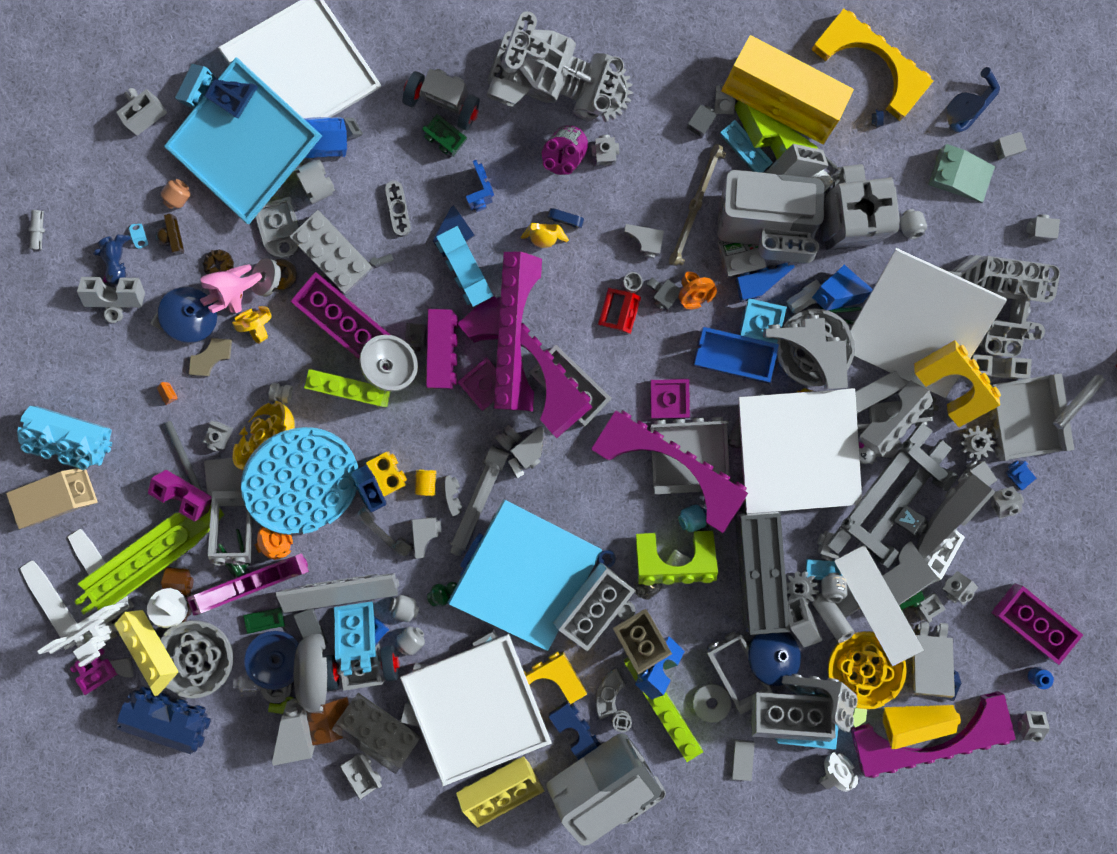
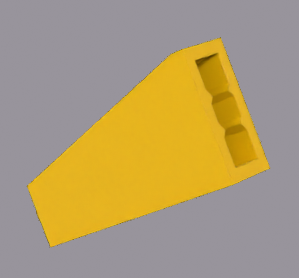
M954 705L884 707L883 725L891 749H898L954 734L957 732V726L961 722L960 714L956 713Z

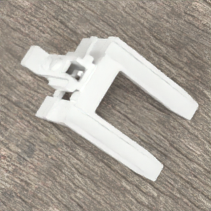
M81 529L68 536L77 557L89 575L105 564L104 559L94 544ZM30 561L20 568L29 588L61 637L38 650L39 654L46 652L53 654L63 647L66 650L76 644L78 648L73 652L80 662L78 665L79 667L85 666L100 656L98 650L106 645V641L117 637L116 632L118 630L111 622L119 618L128 609L134 607L128 596H126L115 605L106 606L77 623L46 575L34 561Z

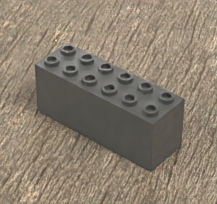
M776 511L748 514L746 512L736 513L735 525L743 626L750 635L790 632L781 513Z

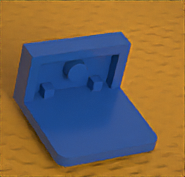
M474 160L473 164L483 190L470 194L466 198L471 210L478 212L487 208V204L493 202L491 197L494 196L490 182H485L484 180L487 179L482 163L478 164L477 160Z

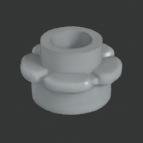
M106 307V310H104L105 319L111 323L121 321L123 318L121 307Z

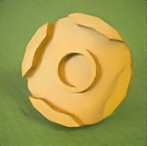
M259 306V310L254 312L251 308L237 315L234 318L236 322H232L237 332L249 331L254 341L258 344L268 339L263 325L270 320L271 313L266 306Z

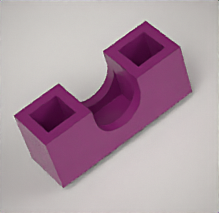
M164 470L151 478L148 494L163 503L169 499L181 501L179 513L195 522L209 512L212 497L175 474Z

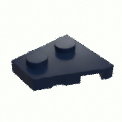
M214 79L205 97L239 119L258 86L253 83L245 84Z

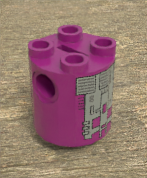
M572 125L559 127L543 147L542 160L544 168L557 175L571 174L580 164L588 150V140L583 131Z

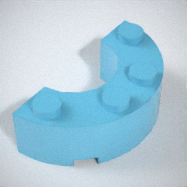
M458 226L437 236L438 241L435 243L440 253L445 252L448 257L446 263L450 271L454 270L457 277L454 279L459 288H464L466 293L463 294L466 303L475 306L493 297L494 295Z

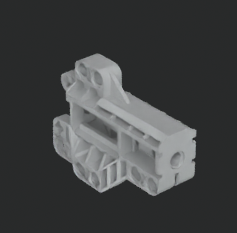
M969 255L952 271H948L1004 298L1013 299L1009 321L995 319L979 344L983 352L1016 357L1022 351L1024 339L1038 340L1044 336L1045 329L1043 325L1026 321L1031 310L1029 302L1030 300L1050 302L1055 298L1060 277V271L1057 266L992 256ZM1048 268H1052L1054 271V276L1051 279H1048ZM992 276H995L994 288L990 289ZM1046 289L1050 292L1049 296H1045ZM1029 329H1035V333H1029ZM993 340L994 347L989 350L988 343ZM1012 343L1013 349L1012 351L1008 352L1007 346L1008 344Z

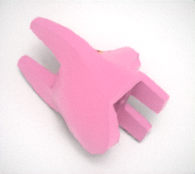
M250 264L235 267L226 272L207 274L200 281L203 288L209 289L210 295L200 299V301L205 306L219 300L208 307L212 313L226 307L232 313L241 312L243 291L256 284L262 278L261 273H256L248 277L239 278L252 269Z

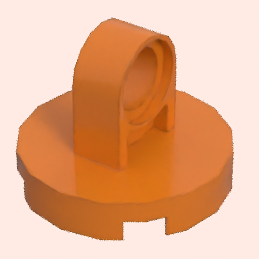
M686 272L681 280L683 289L679 293V301L686 309L700 308L701 303L705 301L709 303L715 297L717 292L715 283L710 278H700L694 272Z
M261 526L257 534L258 543L254 545L258 553L262 552L268 558L278 560L290 554V545L293 544V539L291 535L277 533Z

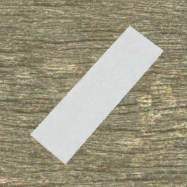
M864 545L835 560L838 569L845 578L848 587L892 666L924 651L866 546Z

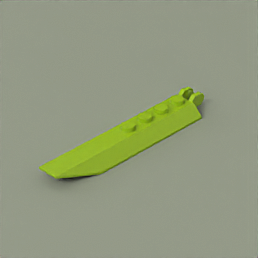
M211 506L209 512L195 522L179 512L173 514L79 582L78 585L85 590V593L74 601L75 604H82L88 598L92 601L91 604L81 610L82 614L85 615L96 607L99 611L106 606L115 605L196 546L210 531ZM219 508V520H220L225 514H224V513L222 512V510Z

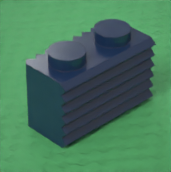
M368 465L351 473L354 484L369 512H374L387 504L377 480Z

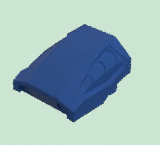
M342 117L304 118L322 135L305 158L346 156L347 133Z

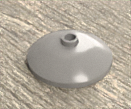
M376 336L365 344L360 353L361 371L367 381L378 389L384 391L402 390L416 376L418 369L416 355L405 341L396 336ZM382 366H386L388 370H384Z

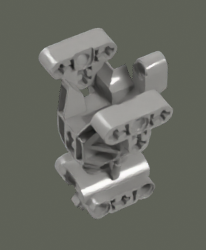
M528 11L523 12L516 20L513 30L508 31L502 37L488 75V84L490 86L487 96L512 107L524 95L545 103H556L560 93L576 100L573 112L577 117L587 122L592 121L599 115H601L604 122L609 121V117L611 120H614L616 115L620 116L623 114L621 110L628 108L625 103L631 102L627 96L633 94L632 91L628 90L632 84L627 83L630 76L624 77L623 75L626 69H624V62L621 58L596 53L593 54L590 63L574 57L573 53L576 43L571 38L555 31L535 30L537 24L536 16ZM524 20H527L528 27L522 31L525 24ZM610 63L616 66V72L612 71L609 67ZM499 70H502V72L499 75V78H496V74L499 72Z

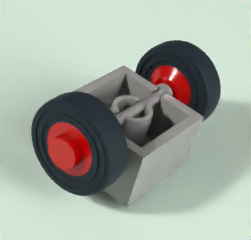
M436 68L435 70L429 69L425 78L424 74L414 71L404 85L403 104L414 107L419 97H424L426 101L459 114L457 126L463 130H468L478 116L480 99L474 95L468 96L464 80L457 76L451 78L446 75V72Z
M375 643L376 657H370L371 672L363 673V668L361 669L360 666L361 659L351 660L352 675L344 676V673L341 671V662H339L340 667H338L334 655L323 656L327 659V691L338 689L339 675L342 678L343 691L382 685L385 680H397L399 658L396 656L394 647L384 646L380 650V644Z

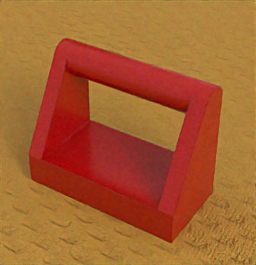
M608 288L598 325L631 334L641 297L631 292ZM614 294L625 297L617 325L606 322Z

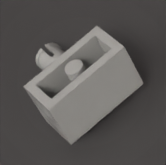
M130 88L128 91L131 95L127 91L124 93L129 103L116 113L123 124L138 136L163 117L167 111L160 100L149 90L146 89L138 95L134 88Z

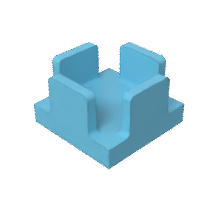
M748 299L746 309H744L742 315L740 335L777 344L778 339L763 338V330L768 329V325H780V328H782L787 307Z

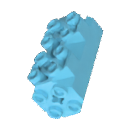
M38 406L28 407L20 420L24 422L23 427H18L17 430L18 442L21 444V450L25 453H31L45 459H49L52 455L57 454L60 463L74 466L81 470H86L91 465L100 466L105 453H109L111 450L109 446H112V442L109 441L112 432L110 428Z

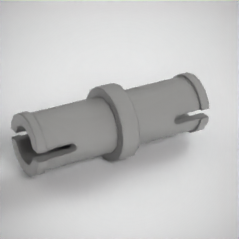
M31 210V227L28 228V231H30L29 249L42 250V236L45 233L43 228L44 211Z

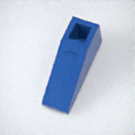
M788 263L777 265L776 269L770 270L769 267L758 270V273L751 274V272L740 274V277L735 280L740 302L760 298L795 267L794 264L788 266Z

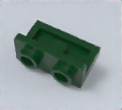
M439 114L435 115L427 127L424 126L422 128L423 137L430 143H437L439 145L438 149L445 155L450 154L454 157L467 140L464 134Z

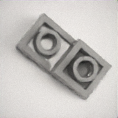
M449 475L445 480L446 499L452 516L461 513L460 508H462L459 499L453 497L454 494L459 492L460 484L456 477L452 478Z

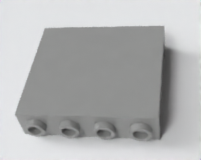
M1062 373L991 385L992 387L995 386L1001 394V397H999L1000 406L988 412L994 424L992 433L993 438L997 442L995 454L1000 461L1074 450L1070 422L1064 429H1057L1053 424L1057 417L1067 408Z
M723 417L711 418L712 422H704V418L692 419L693 423H685V419L673 420V424H666V420L654 421V425H650V432L653 433L656 430L664 436V441L669 443L672 440L681 446L679 448L680 451L684 453L687 451L697 456L696 461L701 464L705 461L714 467L712 471L717 474L721 471L730 477L728 421H723ZM651 451L654 494L703 492L699 482L686 466L668 455Z

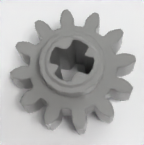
M974 426L973 430L966 428L968 434L960 435L964 438V441L958 444L964 445L961 452H968L967 458L974 456L975 460H980L981 456L984 458L988 457L986 451H994L990 444H995V441L989 439L993 436V433L986 434V427L980 429L979 426ZM975 440H978V442L980 443L979 446H975Z
M799 571L795 572V577L792 575L788 576L791 581L786 583V586L789 587L787 594H791L788 600L803 596L807 605L809 603L808 599L815 601L813 594H819V591L814 589L819 583L812 582L815 576L807 577L808 572L806 571L802 573V576ZM799 585H804V587L802 588L804 590L803 592L799 591Z

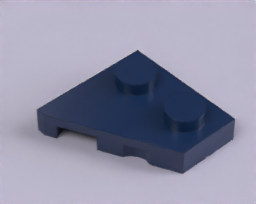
M454 205L451 206L433 239L436 247L437 236L458 226L466 242L475 236ZM442 252L443 257H446L445 252Z

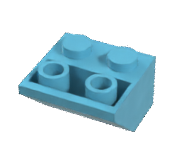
M191 64L175 99L194 109L205 96L214 79L217 80V78L208 68Z

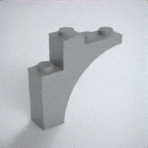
M807 315V319L801 320L802 327H800V324H788V328H780V325H768V329L763 330V338L787 341L803 350L816 364L823 380L824 389L848 388L846 341H840L839 337L828 338V342H826L825 318H819V315Z

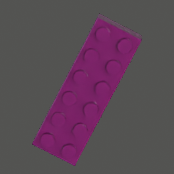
M317 272L312 275L291 300L296 307L358 359H360L363 347L370 339L380 335H391ZM382 366L384 370H388L386 366Z

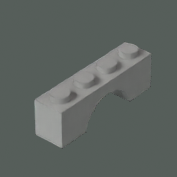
M911 380L898 394L902 402L899 414L887 422H872L860 435L864 446L882 457L892 449L895 442L904 436L906 430L918 420L919 416L933 402L930 391Z

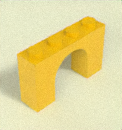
M956 340L914 363L915 374L925 387L945 376L954 374L965 376L973 383L971 389L966 394L947 404L948 415L958 427L1000 406L999 397H1001L999 390L995 386L992 387L990 385L988 376L979 371L977 362L968 357L966 348L963 345H959Z
M557 651L548 657L549 660L545 663L540 661L532 666L533 670L526 673L524 671L529 685L541 678L555 681L570 704L587 695L585 687L564 652L559 654Z

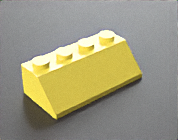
M144 611L124 612L114 625L153 694L158 696L177 675L178 670Z
M523 756L515 759L507 766L497 769L496 772L482 777L472 785L464 787L456 794L462 812L478 828L545 791L530 763Z

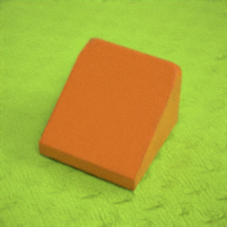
M161 382L157 390L165 405L177 400L178 397L170 383Z

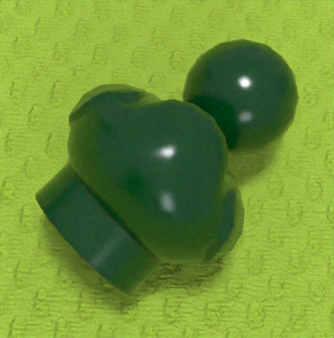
M449 582L446 587L442 584L433 585L431 591L427 594V600L433 607L447 605L457 583Z

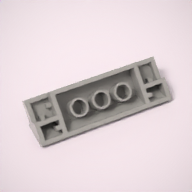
M395 573L372 574L279 590L276 592V596L283 612L287 613L398 596L397 587L399 586V580L395 577Z

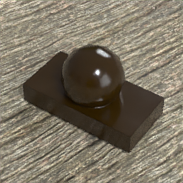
M165 214L166 227L157 230L156 240L160 245H171L172 253L177 255L184 254L177 217L172 214Z

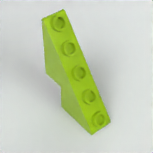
M738 100L734 106L754 148L771 146L777 160L792 144L818 149L816 145L792 128Z

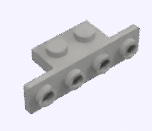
M902 402L876 403L869 407L870 423L857 425L858 433L864 432L872 422H887L896 417L902 408ZM918 418L915 426H918L920 422L927 425V421H933V418Z

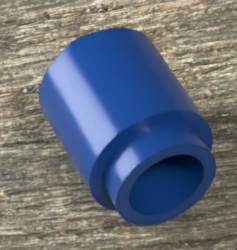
M1033 667L1028 672V680L1032 685L1040 689H1048L1053 685L1054 677L1051 672L1041 667Z

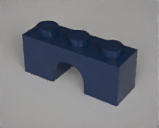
M567 700L551 711L549 718L559 733L567 728H573L579 733L578 739L571 744V750L577 759L580 760L598 748L601 742L596 735H591L589 732L590 726L587 721L580 719L578 716L579 710L574 703L570 704Z

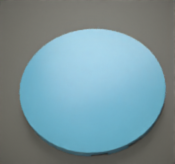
M302 427L280 432L263 442L248 459L241 477V494L244 504L254 520L271 531L291 535V533L305 534L316 531L318 528L327 523L331 524L339 518L351 504L357 491L351 473L358 469L357 461L348 445L341 438L326 430Z

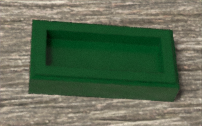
M281 607L243 615L247 634L285 626Z

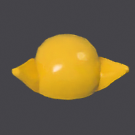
M531 223L521 236L522 239L530 237L532 243L540 248L552 247L556 243L557 238L565 242L569 241L558 224Z

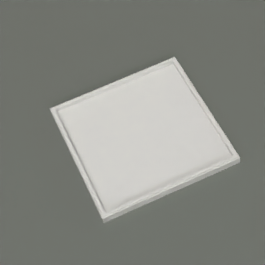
M300 0L218 47L229 65L235 57L239 58L303 118L332 117L381 87V84L324 0Z
M896 248L850 329L855 342L854 356L888 372L897 371L901 378L908 381L911 380L929 391L946 398L960 375L945 376L925 387L915 374L914 363L954 340L966 348L968 357L971 358L1007 300L998 294Z
M855 388L738 397L744 486L747 487L746 492L749 493L745 499L747 514L849 506L859 503L862 499Z
M509 634L400 677L443 786L551 744V739Z

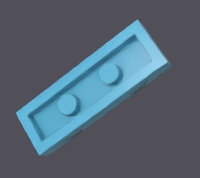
M736 120L720 132L724 140L753 172L762 173L773 163L760 147L754 148L748 134Z

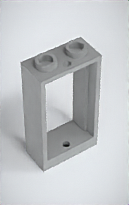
M212 491L208 546L210 564L222 566L225 563H233L235 565L251 563L253 517L248 510L245 552L216 553L219 506H245L241 491Z
M731 632L725 636L724 641L711 643L708 645L709 649L705 651L739 713L743 714L752 709V696L754 694L738 701L713 655L739 641L748 658L749 648L739 632ZM761 682L764 688L758 691V693L773 694L769 685Z

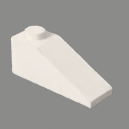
M957 530L955 536L944 540L943 547L938 552H931L929 554L931 558L927 563L939 578L933 583L942 579L965 538Z

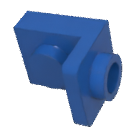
M1016 460L1008 466L1009 470L1006 474L1018 489L1022 491L1037 478L1027 467L1028 463L1026 461Z

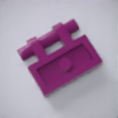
M103 648L98 650L100 656L105 653ZM100 656L90 662L93 667L89 670L87 665L79 667V660H76L74 665L70 667L73 673L79 672L80 676L75 680L84 695L89 694L118 675L108 658L101 661Z

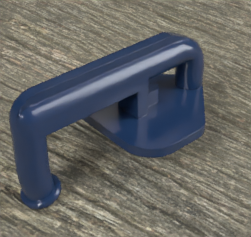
M990 67L983 68L980 73L981 77L985 78L989 84V87L981 96L963 92L955 96L948 104V124L954 132L960 133L967 130L998 95L1000 86Z

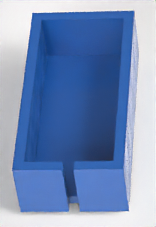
M701 328L697 346L701 347L696 349L692 366L759 382H771L779 344L711 328Z

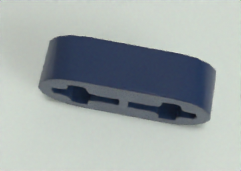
M549 209L548 219L575 228H582L584 218L558 209Z

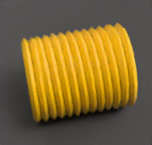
M416 470L415 495H435L436 470Z

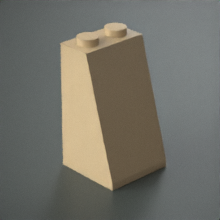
M79 468L58 472L6 493L19 529L31 527L98 503L87 470Z

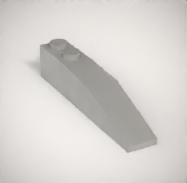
M972 472L964 473L958 480L959 484L947 491L945 494L946 498L931 517L925 533L921 535L916 549L926 562L931 558L929 554L931 552H938L943 547L944 540L955 536L957 527L960 524L965 526L995 493L993 489Z

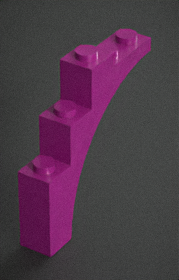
M301 553L190 596L187 600L195 616L274 584L309 572L308 564Z

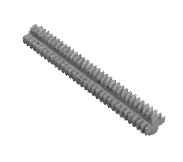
M1095 375L1053 422L1057 429H1064L1086 402L1105 383L1106 379L1102 375Z

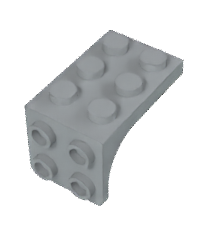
M798 674L783 676L782 683L796 695L832 698V722L844 732L850 731L854 723L853 712L857 706V695L843 682H839V680L834 678L821 680L816 676L803 678Z

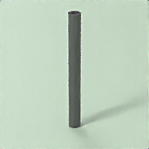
M172 421L164 423L191 485L202 491Z

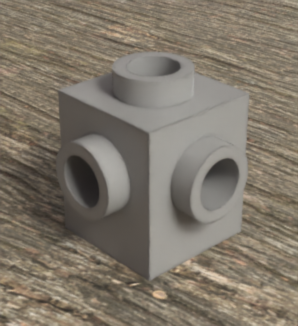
M601 135L599 138H596L595 145H591L592 156H596V166L616 164V155H619V143H615V137Z
M1013 486L1001 489L991 496V506L999 519L1022 512L1024 499L1021 493H1017Z
M958 571L946 581L943 590L948 594L946 597L955 604L958 601L962 605L970 601L974 596V592L978 589L972 580Z
M1025 711L1022 719L1018 722V730L1022 733L1023 740L1043 741L1046 734L1049 733L1050 728L1045 712Z

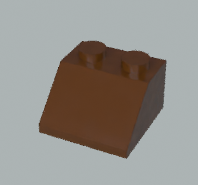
M348 696L326 700L325 704H321L323 707L322 713L306 711L313 746L331 743L354 735Z

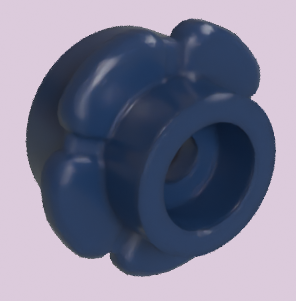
M876 109V113H872V125H876V128L884 126V110L878 111Z

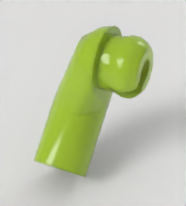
M291 696L286 697L285 701L280 704L270 703L268 712L283 714L286 703L294 698Z

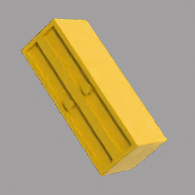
M750 35L721 91L824 145L839 122L854 89Z

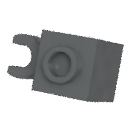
M652 277L647 283V286L657 292L653 297L654 305L662 311L664 308L668 310L681 291L669 279L661 285Z

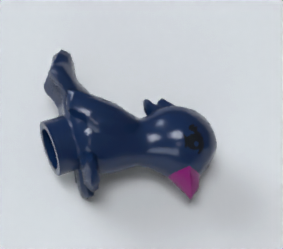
M117 234L114 240L109 236L97 243L99 249H96L93 255L101 256L106 264L105 276L102 280L104 283L116 286L120 278H126V267H124V263L120 264L119 262L122 257L124 243L131 239L129 235Z

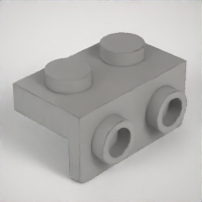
M363 753L356 754L339 766L358 799H362L376 788L382 787L380 775L377 771L372 770L370 766L372 764L371 760L366 754L363 755Z

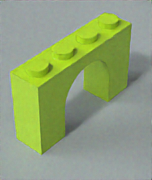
M311 369L308 370L304 386L305 389L382 407L388 406L391 391L378 389L370 383Z
M694 531V558L688 564L679 567L670 566L659 558L655 533L636 534L639 584L653 585L655 583L670 585L680 582L691 584L693 582L711 583L716 581L718 568L713 531Z

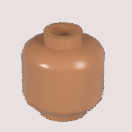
M178 179L168 181L161 191L164 205L171 209L174 207L182 208L190 197L188 185Z

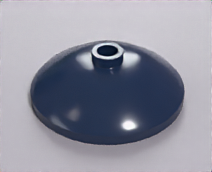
M180 287L173 289L162 298L157 313L159 324L170 338L178 342H200L207 338L216 326L217 312L212 313L208 309L214 303L204 306L200 299L208 295L196 288ZM186 309H192L193 313H187Z
M268 631L257 636L250 643L245 654L244 663L249 678L256 685L265 689H281L294 682V659L299 642L290 634L282 631ZM275 656L279 658V662L277 664L273 663V658Z
M789 632L756 634L749 646L748 661L753 674L762 683L769 686L784 685L782 683L783 676L797 674L800 667L801 654L796 640Z

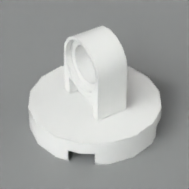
M171 588L156 592L150 598L147 605V614L150 620L162 628H169L180 624L188 612L185 596L178 590Z
M832 753L826 757L824 761L826 775L821 777L819 782L826 789L835 786L839 790L846 792L855 788L858 784V776H854L852 771L854 766L850 760L841 753L837 755Z

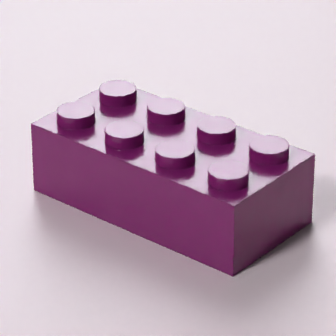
M428 309L427 388L453 389V386L457 385V374L454 373V366L458 364V355L454 353V347H458V336L455 334V328H458L457 323L459 320L453 310Z
M1016 583L1013 584L991 612V614L1039 653L1057 665L1061 664L1083 637L1081 632L1033 593Z

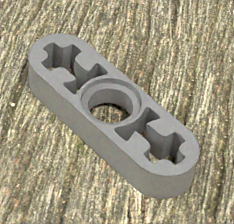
M390 181L387 183L385 191L393 230L398 236H406L411 231L404 190L398 181ZM393 185L400 188L397 191V197H402V200L396 199L391 202V199H395L394 194L389 192ZM402 204L404 207L403 212L400 214L394 213V205ZM406 216V218H402V223L407 225V228H404V232H401L400 229H397L400 226L399 220L394 218Z

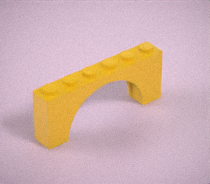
M843 9L811 50L825 61L838 51L854 47L868 49L878 54L889 66L894 82L893 95L885 110L901 121L933 83L931 76L927 72L918 69L911 59H906L902 56L896 47H891L887 44L884 37L876 35L871 31L868 24L861 23L856 19L853 12Z

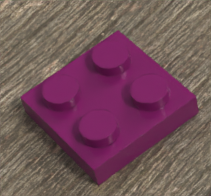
M487 357L458 381L460 386L482 411L495 400L496 367Z
M689 379L650 380L651 418H690Z

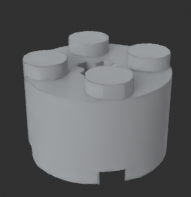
M314 159L294 170L312 205L333 195L332 192L335 191L334 185L329 176L325 178V168L320 159L317 161Z

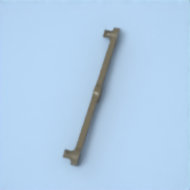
M715 144L711 149L710 159L697 193L689 204L690 211L675 250L669 258V264L673 266L683 265L685 259L681 258L682 250L696 214L702 206V198L719 157L723 159L726 155V152H723V147L719 144Z

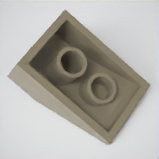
M647 609L642 610L613 628L638 674L672 655Z

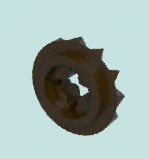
M211 250L208 255H205L203 262L204 272L211 274L233 269V258L224 250ZM215 259L222 262L220 265L221 271L216 267L213 268V265L216 264Z
M285 259L275 260L276 264L280 267V272L285 269V274L288 279L281 278L276 289L284 290L290 288L296 282L297 272L295 266Z

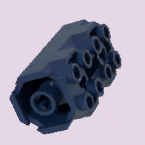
M140 687V690H134L129 693L127 698H130L129 703L124 702L117 720V724L120 726L117 727V730L190 755L193 752L195 753L198 747H202L205 740L203 736L204 730H207L211 723V718H208V714L205 713V707L188 705V702L183 699L171 702L169 701L170 696L168 694L160 693L158 696H155L151 692L152 690L147 687Z

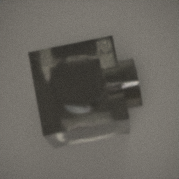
M406 323L405 342L414 352H421V348L426 349L427 325Z

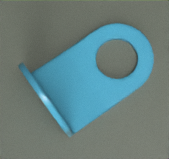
M132 224L129 230L135 247L141 249L147 246L148 240L143 225ZM135 225L140 226L137 230L132 229ZM144 241L145 244L143 246H139L138 242Z

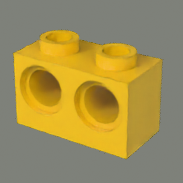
M385 452L366 462L375 476L384 497L406 486L405 481H407V478L402 470H398L396 466L398 461L393 453ZM382 459L388 462L386 470H382L379 467V462ZM390 476H394L397 479L395 487L388 484Z

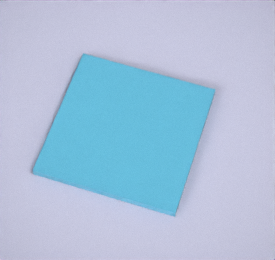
M235 57L218 80L235 81L245 84L253 83L258 86L239 119L204 96L164 147L246 224H250L320 140L322 135L239 58Z
M503 499L448 603L548 651L559 631L553 622L583 586L602 549Z

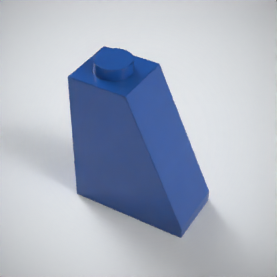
M844 264L820 286L812 299L827 311L861 304L873 289Z

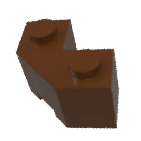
M166 568L161 586L162 589L171 588L178 590L185 596L188 612L182 621L184 622L192 612L187 598L191 596L194 579L191 577L189 569Z

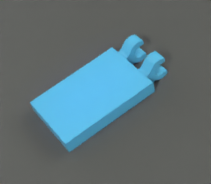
M373 602L334 607L335 660L337 663L341 662V671L344 673V676L352 675L351 660L361 659L360 666L361 669L363 668V673L371 672L370 657H376Z

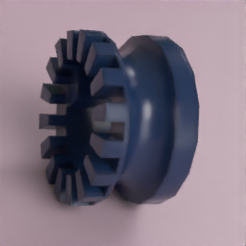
M603 550L598 558L599 563H603L607 567L613 566L616 561L615 554L610 550ZM606 553H609L610 558H612V562L609 564H605L604 559H602V556Z

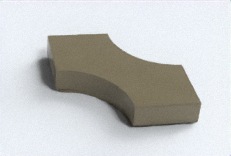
M211 338V342L204 352L190 356L189 375L210 376V372L216 363L224 359H230L232 340Z

